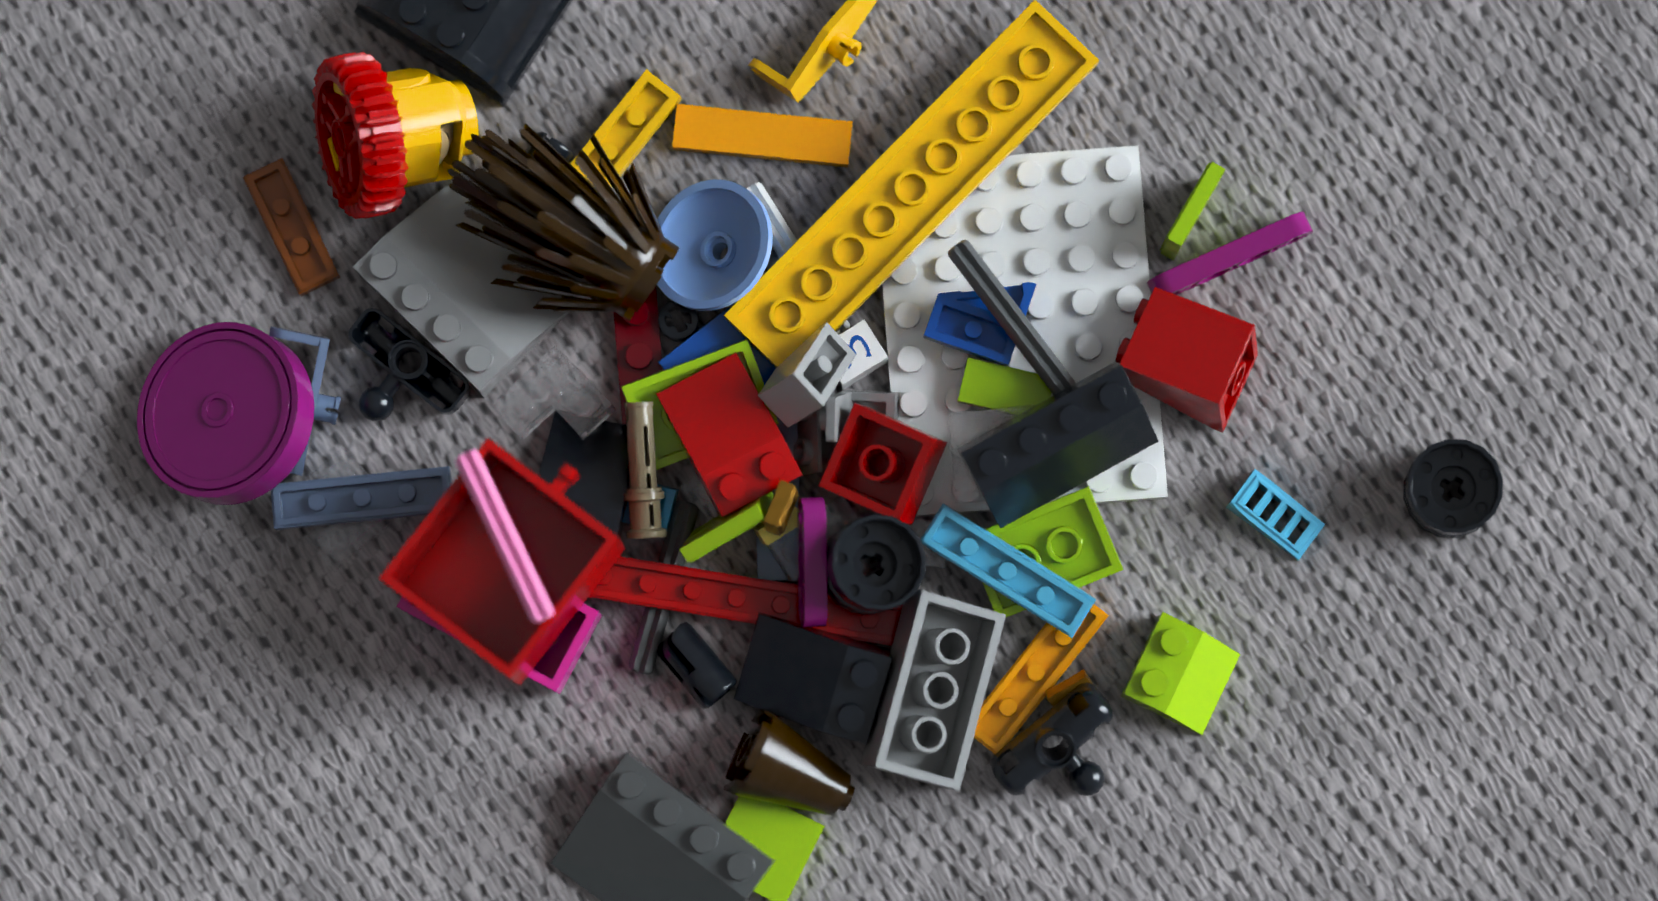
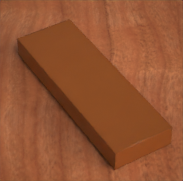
M284 159L276 160L243 176L245 184L298 294L302 297L341 278Z

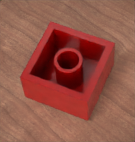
M854 403L819 483V487L881 515L893 516L906 524L912 525L948 442L870 407Z

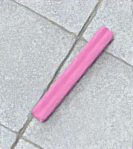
M471 450L461 454L456 458L455 463L530 621L536 624L547 620L554 615V609L479 452Z

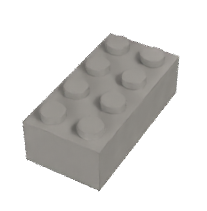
M917 590L903 604L890 651L892 656L891 664L860 765L941 788L960 790L1003 629L1005 614L924 590Z

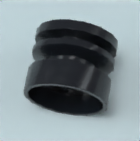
M1446 439L1430 445L1414 460L1404 479L1403 500L1409 516L1422 530L1439 538H1460L1474 533L1495 514L1503 497V477L1497 461L1485 448L1468 440ZM1455 480L1460 484L1458 493L1462 498L1459 500L1453 497L1446 501L1441 497L1445 490L1440 486V483L1450 484Z
M873 514L843 526L827 541V594L836 605L856 614L872 615L904 604L917 592L925 577L926 555L921 539L908 524L893 516ZM872 557L875 560L872 568L877 574L872 573L864 576L861 573L864 569V564L860 559L864 561Z

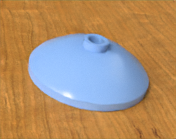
M713 179L693 184L672 198L657 219L664 237L679 247L674 259H670L663 268L662 277L657 285L668 298L685 308L697 311H713L730 306L752 290L767 267L772 249V226L769 215L762 202L751 191L737 183ZM728 247L727 254L723 259H720L721 252Z

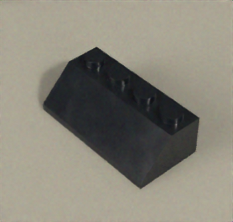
M1114 362L959 447L957 451L1001 529L1159 442L1145 408L1122 365Z

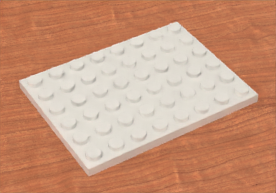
M1138 145L1009 155L882 284L890 392H899L898 420L948 442L916 517L935 516L943 503L961 514L990 512L957 449L1016 417L957 402L967 358L990 363L994 362L923 338L939 293L974 291L949 258L948 251L958 242L966 239L971 243L1003 287L1022 285L1025 282L1037 284L1026 317L1076 383L1114 363L1121 342L1125 337L1131 339L1137 324L1133 321L1140 301L1143 298L1149 300L1151 296V291L1146 283L1150 278ZM1015 345L1008 367L1036 373ZM1134 387L1159 442L1051 501L1090 486L1097 504L1167 499L1160 400Z

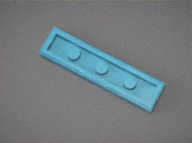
M945 503L942 504L921 538L923 545L1073 638L1096 601V598Z

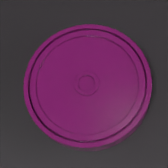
M219 322L196 328L177 339L162 353L150 370L142 387L137 409V433L143 455L153 472L164 483L176 491L200 501L215 505H235L256 499L275 488L287 477L298 463L307 446L314 420L312 385L308 373L297 355L283 342L257 328L236 322Z

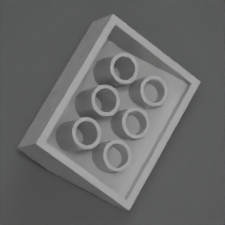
M451 181L386 233L353 268L373 290L485 398L570 311L533 308L543 297L561 298L560 295L490 284L496 278L518 282L516 279L522 275L504 271L502 266L506 263L522 267L526 266L508 261L507 256L516 253L456 226L461 222H465L482 230L481 227L484 225L465 216V210H473L489 219L491 218L465 204L464 202L470 200L450 189L449 184L453 183Z

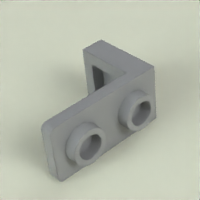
M845 390L831 395L827 400V404L820 408L819 415L821 431H826V442H837L854 403L870 407L898 420L899 392Z

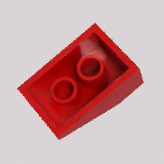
M736 352L656 393L716 512L722 517L777 489L780 480L790 482L802 476L785 439L765 403L758 396L759 393Z

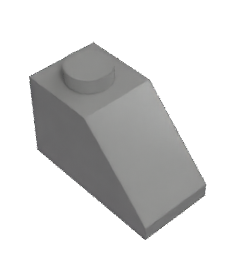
M826 322L774 370L758 396L789 428L825 405L855 358L856 353Z

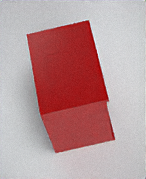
M487 438L478 452L554 609V615L540 623L534 624L530 621L461 473L379 579L509 679L521 685L626 548L618 536L564 496L570 485H574L581 477L573 467L564 462L558 470V476L552 483L548 484Z

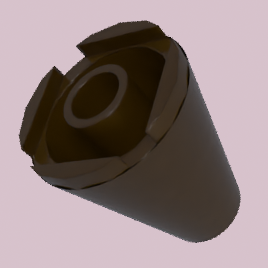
M760 709L751 720L758 724V727L753 734L744 732L732 756L725 777L732 782L725 785L724 790L736 796L833 816L838 809L845 811L855 791V787L850 785L851 775L772 712Z

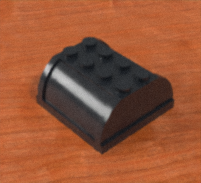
M358 0L354 13L504 107L573 0Z

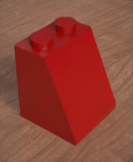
M1154 287L1149 300L1143 298L1140 301L1133 321L1137 324L1131 339L1125 337L1121 342L1115 362L1122 365L1131 384L1135 388L1223 433L1258 356L1255 325Z

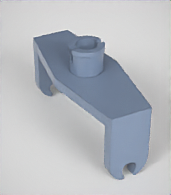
M271 327L269 335L272 337L319 346L311 383L314 395V420L336 425L338 412L328 411L325 408L339 410L341 397L319 394L330 338ZM309 441L298 463L290 472L291 474L302 476Z

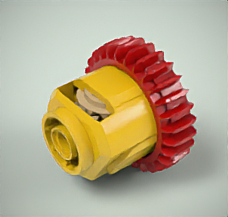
M352 52L324 59L322 64L319 65L317 74L314 77L316 86L312 89L315 101L311 104L315 111V118L312 121L316 126L317 135L315 138L318 140L319 145L317 154H320L322 158V170L326 171L327 185L332 186L333 197L338 199L339 207L348 216H352L355 219H366L395 212L397 207H400L402 198L406 194L405 187L452 179L453 176L447 172V169L453 168L452 162L454 160L461 161L462 156L473 154V152L465 147V142L472 140L471 134L479 135L478 119L472 96L467 86L461 80L447 81L428 72V70L418 68L385 72L381 70V64L372 55L364 52Z

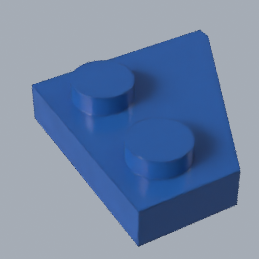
M1025 282L1022 285L1004 287L1026 316L1037 284ZM954 291L938 294L923 338L1008 367L1015 344L975 291Z

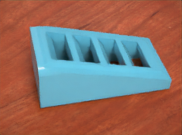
M1256 469L1252 471L1226 506L1227 509L1296 560L1301 558L1325 525ZM1257 488H1260L1265 494L1254 509L1251 510L1246 506V503ZM1273 498L1280 504L1268 520L1264 521L1259 516ZM1286 509H1288L1294 515L1279 533L1273 527ZM1302 519L1308 526L1295 544H1293L1287 538Z

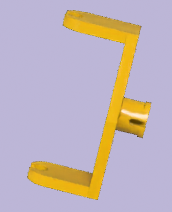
M847 0L820 30L789 79L756 58H753L748 66L760 78L799 103L836 60L847 67L854 62L848 56L849 53L856 58L858 57L862 45L859 41L852 38L877 0Z

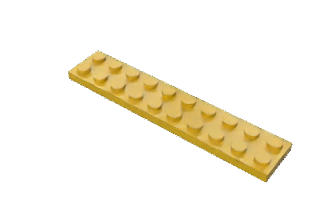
M1034 0L759 279L752 290L728 310L724 318L776 368L821 325L827 322L836 332L1099 64V59L1039 2Z

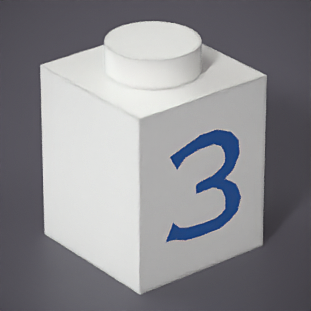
M865 319L839 334L856 353L855 358L838 383L843 391L887 364L888 356Z

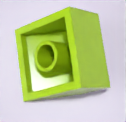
M1162 612L1155 622L1122 691L1121 697L1202 736L1240 654L1204 631Z

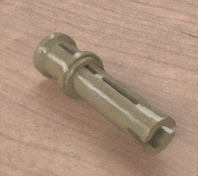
M653 401L624 403L630 488H627L626 493H624V500L629 502L630 530L626 531L627 539L667 536V529L662 527L660 500L665 498L662 487L657 486Z

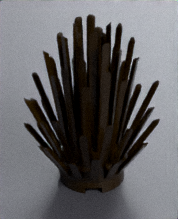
M524 124V129H520V135L535 149L533 157L508 138L507 143L489 129L485 130L486 135L482 136V138L471 134L472 140H467L465 147L483 159L482 166L488 172L481 168L474 171L461 161L454 160L452 162L453 168L447 169V172L453 176V183H450L449 187L470 200L464 202L465 204L491 219L473 210H465V216L484 225L481 227L482 230L465 222H461L456 226L516 253L508 255V261L526 266L522 267L506 263L502 266L504 271L522 275L516 279L518 282L496 278L490 284L561 296V298L543 297L533 307L534 309L615 312L629 322L635 311L638 312L661 279L665 265L670 259H674L679 250L677 245L664 237L635 165L632 163L629 171L625 170L623 174V179L627 185L626 188L595 134L592 132L590 140L601 157L598 166L613 187L612 189L583 150H579L575 164L586 178L543 137L541 138L527 124Z

